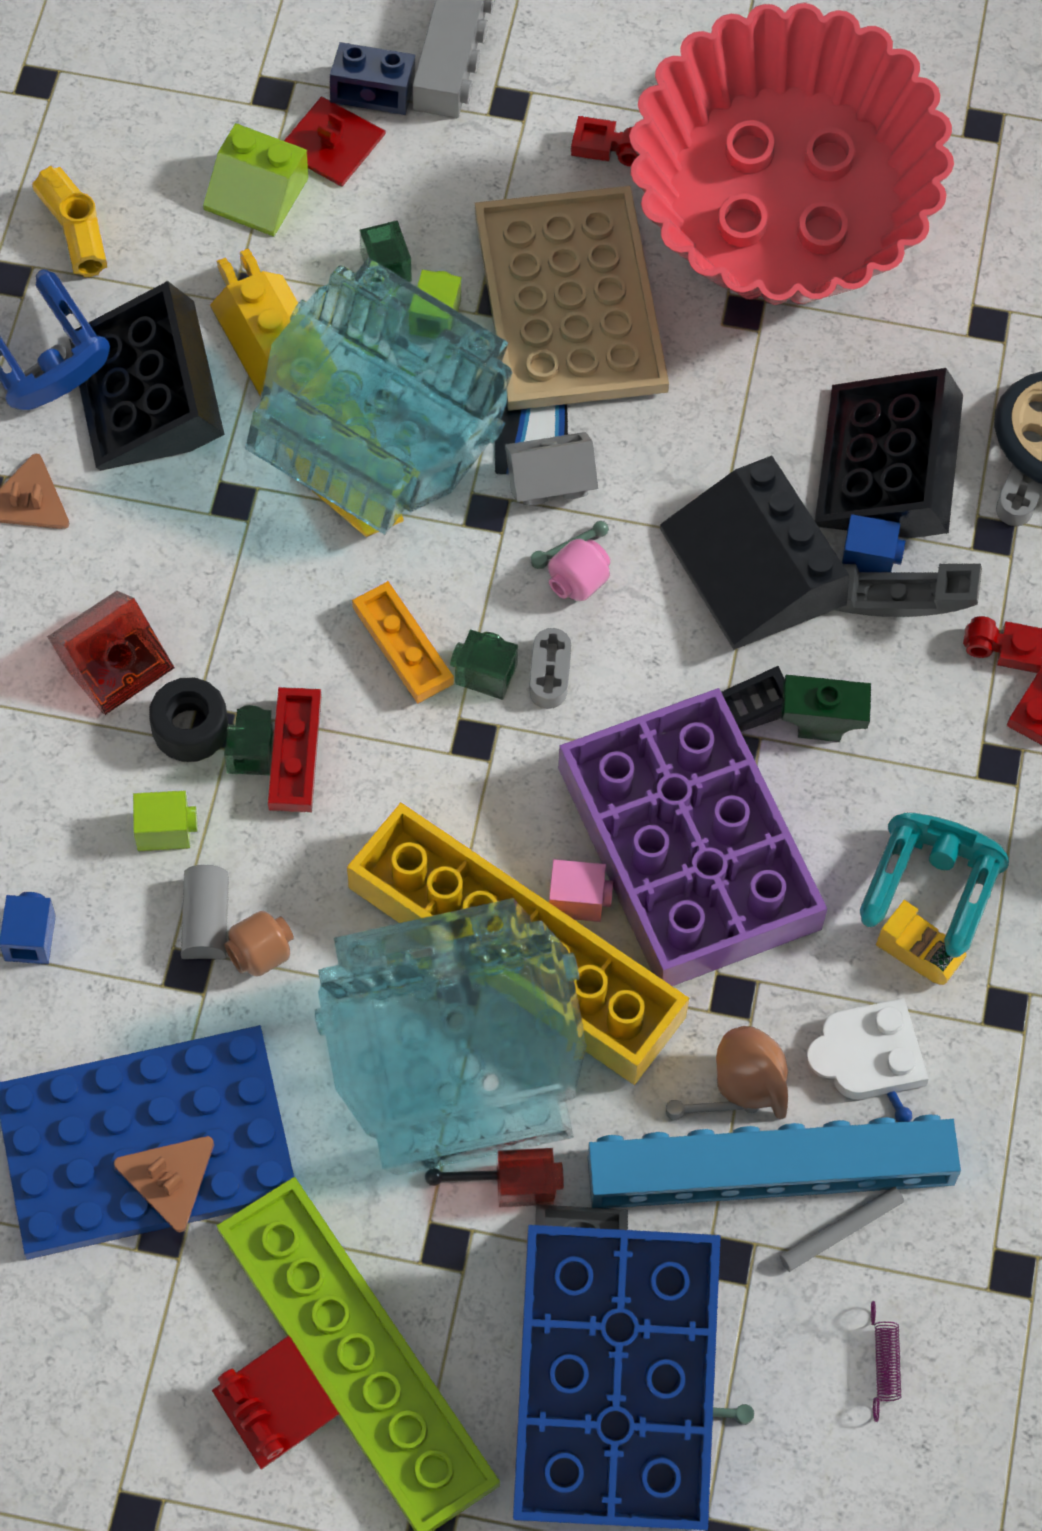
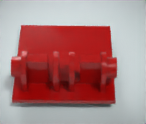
M289 1335L238 1372H235L234 1369H229L218 1377L220 1385L212 1390L261 1470L340 1414Z

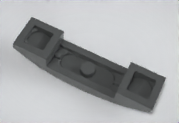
M843 564L849 573L847 605L836 609V611L881 617H917L966 609L978 605L982 566L981 564H939L938 572H859L856 564Z

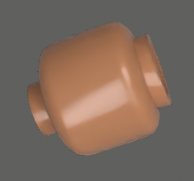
M259 911L233 925L228 931L229 941L224 943L230 960L241 974L248 972L250 975L258 977L289 959L290 946L288 942L293 940L294 936L287 922L281 916L274 919L266 911Z

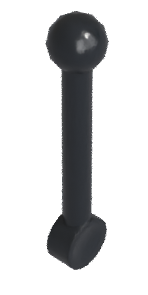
M508 1165L502 1171L441 1172L437 1168H431L425 1173V1180L432 1186L440 1184L441 1181L504 1180L505 1183L512 1185L519 1181L521 1173L520 1169L515 1165Z

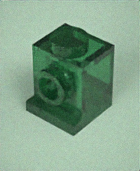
M253 705L237 709L236 725L228 724L227 747H225L224 751L227 774L270 776L274 734L272 710H263Z

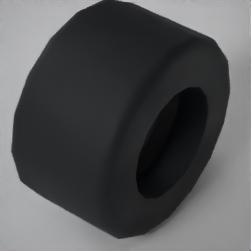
M195 677L178 678L166 683L155 693L149 706L152 736L158 748L168 757L181 762H198L212 756L222 747L228 735L226 703L220 691L210 682ZM195 710L203 713L206 717L202 724L192 729H181L172 723V720L179 713Z

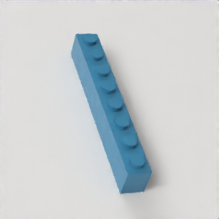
M932 1114L916 1117L910 1122H895L893 1118L883 1117L873 1119L868 1124L850 1125L848 1121L837 1120L828 1122L823 1127L805 1128L803 1124L791 1123L780 1126L778 1130L760 1131L758 1127L745 1126L733 1130V1133L715 1134L710 1129H699L689 1132L687 1136L669 1137V1134L664 1132H652L643 1135L642 1139L624 1140L619 1135H606L598 1138L596 1142H589L587 1155L592 1208H621L889 1190L892 1187L912 1189L955 1186L961 1172L954 1119H941L940 1116Z

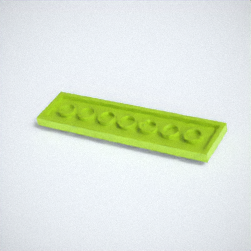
M296 1177L291 1178L216 1225L218 1233L285 1335H289L340 1413L339 1417L414 1531L436 1530L500 1487V1480Z

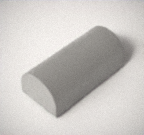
M195 865L184 871L181 936L182 959H226L224 943L227 942L229 877L228 872L221 867Z

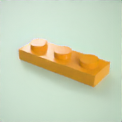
M389 581L352 600L354 611L417 704L454 685L453 674Z

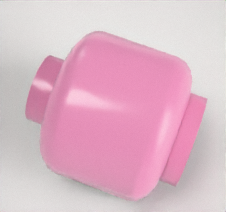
M574 539L549 561L548 570L551 576L549 585L563 599L569 597L575 601H585L604 585L610 577V558L597 542Z

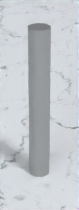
M892 1187L780 1255L783 1266L788 1272L792 1271L904 1203L901 1192L896 1187Z

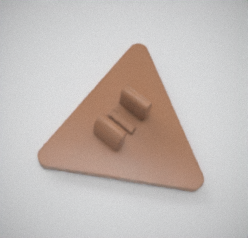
M32 454L0 488V523L57 529L69 527V519L40 454Z
M206 1136L116 1158L114 1166L176 1232H183L186 1230L214 1147V1141L211 1137Z

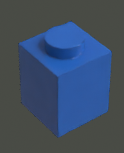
M851 514L842 564H856L859 572H891L893 564L901 565L906 540L898 539L900 523Z
M23 892L19 896L6 895L0 934V949L4 961L49 964L56 918L51 898H45L42 894L35 892Z

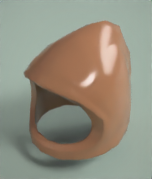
M741 1026L731 1029L723 1036L717 1048V1087L720 1093L729 1102L743 1108L759 1109L771 1107L776 1118L780 1120L786 1118L788 1108V1087L786 1083L788 1068L782 1049L768 1034L755 1027Z

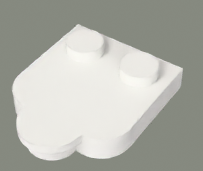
M905 998L833 1013L825 1021L822 1036L816 1038L810 1044L807 1052V1063L810 1069L823 1079H833L837 1090L850 1099H864L884 1095L892 1091L899 1092L927 1086L929 1080Z

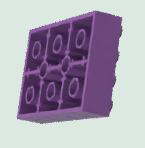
M719 688L559 745L558 769L601 863L606 864L605 871L610 881H613V889L648 965L656 976L671 986H675L822 930L827 907Z

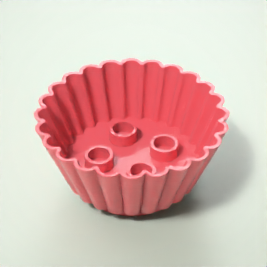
M797 3L786 12L775 5L762 4L752 9L747 19L739 14L723 15L715 21L711 33L698 31L689 34L682 41L680 47L681 56H670L663 59L655 71L658 85L650 86L639 97L638 108L644 119L636 122L631 129L629 137L633 149L639 155L631 165V176L633 181L645 192L641 201L644 214L661 228V238L664 244L689 261L690 266L697 273L723 288H730L745 299L752 300L762 296L766 302L772 305H780L788 299L797 304H806L861 288L869 282L871 277L897 267L903 260L904 250L919 244L926 238L929 232L928 217L941 210L946 202L947 195L941 182L952 172L954 159L951 152L943 145L951 136L952 125L949 118L943 112L935 110L940 103L941 95L939 88L933 81L918 77L920 62L913 53L905 49H893V41L889 33L877 26L860 28L859 21L847 11L836 10L823 16L820 9L808 3Z

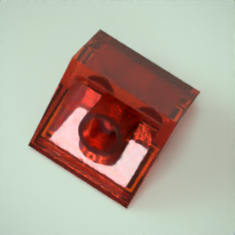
M117 590L47 636L69 674L105 715L175 668L135 598Z

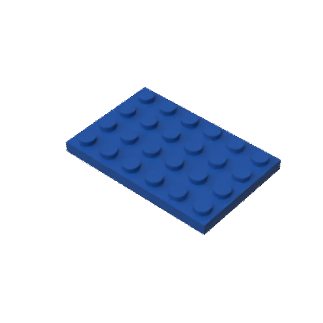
M261 1025L0 1082V1123L24 1255L27 1260L171 1227L115 1169L114 1161L121 1156L201 1137H211L214 1141V1147L188 1223L239 1212L294 1177Z

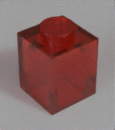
M553 1148L499 1150L497 1152L496 1171L499 1207L536 1206V1204L554 1205L556 1190H563L564 1177L562 1162H554Z

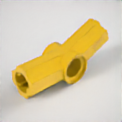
M49 166L40 171L36 180L32 182L33 190L63 227L73 273L83 275L85 278L97 276L103 269L107 268V261L98 225L95 203L88 194L82 193L61 167L54 168Z

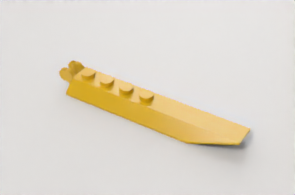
M249 248L240 251L241 264L249 276L242 280H237L233 267L226 257L218 260L217 267L226 287L213 300L210 307L312 492L365 537L403 522L404 519L387 458L283 275L266 271L260 272L258 263Z

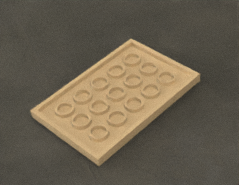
M631 186L475 202V218L508 411L668 393L669 380Z

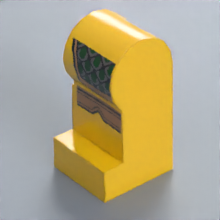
M903 900L881 928L876 946L933 983L944 985L964 961L966 952L957 958L949 956L946 953L944 944L946 934L939 932V929L917 915L919 909Z

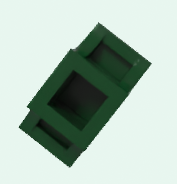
M786 674L783 682L782 720L798 726V738L840 742L844 733L855 729L868 728L871 709V683Z

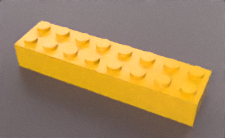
M401 802L347 866L349 889L633 1085L638 1082L686 1019L689 997Z

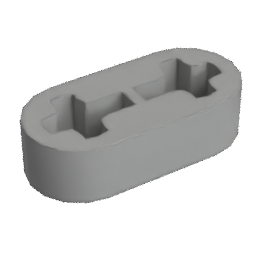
M1013 464L998 499L996 512L1004 523L1011 526H1022L1033 515L1042 492V484L1037 483L1033 479H1031L1030 483L1022 481L1024 474ZM1016 495L1024 497L1019 510L1011 508Z
M544 629L536 635L533 642L529 687L530 697L536 705L546 709L561 705L565 701L568 692L571 640L560 629ZM548 644H557L555 662L547 661ZM546 675H554L552 693L544 692L543 687Z

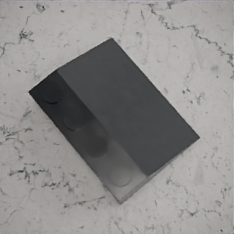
M166 281L88 322L96 335L105 337L110 345L109 355L105 364L88 380L79 385L97 469L101 471L191 452L225 435L196 307L191 298L172 283ZM69 338L70 345H71V349H72V348H74L75 346H74V344L72 343V341H71L70 338Z
M947 368L832 385L815 522L818 527L848 530L852 514L900 523L898 537L916 538L949 533L963 393Z
M772 455L735 469L660 524L661 532L733 650L847 605L849 573Z

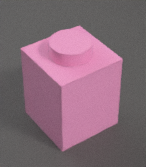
M553 859L549 903L574 920L601 922L602 906L611 907L613 881L605 880L606 864Z

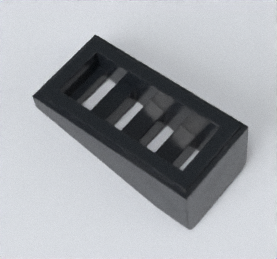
M779 666L721 692L741 732L782 718L784 676ZM774 688L779 699L771 702L767 690ZM755 694H759L764 705L758 709L755 708L750 697ZM742 699L748 713L740 716L734 701Z

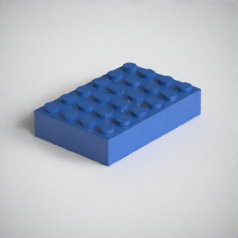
M528 1225L513 1520L708 1531L721 1235Z

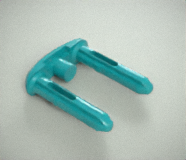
M915 812L896 815L888 823V831L891 835L860 907L861 922L867 927H875L884 920L914 847L922 850L924 844L932 846L929 862L940 870L952 869L958 856L969 859L967 866L972 867V870L944 938L946 953L954 958L960 957L971 946L987 902L991 897L997 876L1006 871L1009 866L1008 856L1001 845L995 840L960 823ZM897 854L900 857L893 873H886L892 856ZM982 884L983 889L977 903L969 902L975 885Z

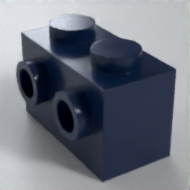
M339 42L330 72V102L406 115L415 79L416 54Z

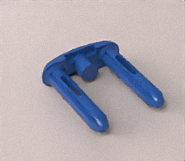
M42 269L36 274V288L75 347L71 349L73 356L66 360L63 359L60 352L56 349L44 351L37 360L43 374L35 378L32 373L28 376L24 374L0 336V356H4L12 369L10 373L6 374L0 366V382L7 391L5 397L7 404L19 410L37 408L71 392L88 380L105 364L110 350L108 340L105 337L96 335L58 276L47 269ZM68 314H73L81 326L79 331H75L66 318Z

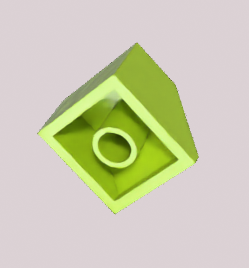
M235 123L217 153L203 209L275 237L309 178L307 150Z

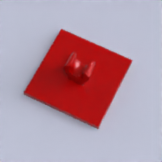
M321 96L284 141L307 150L308 169L343 187L385 136L386 130L335 103H331L330 100Z

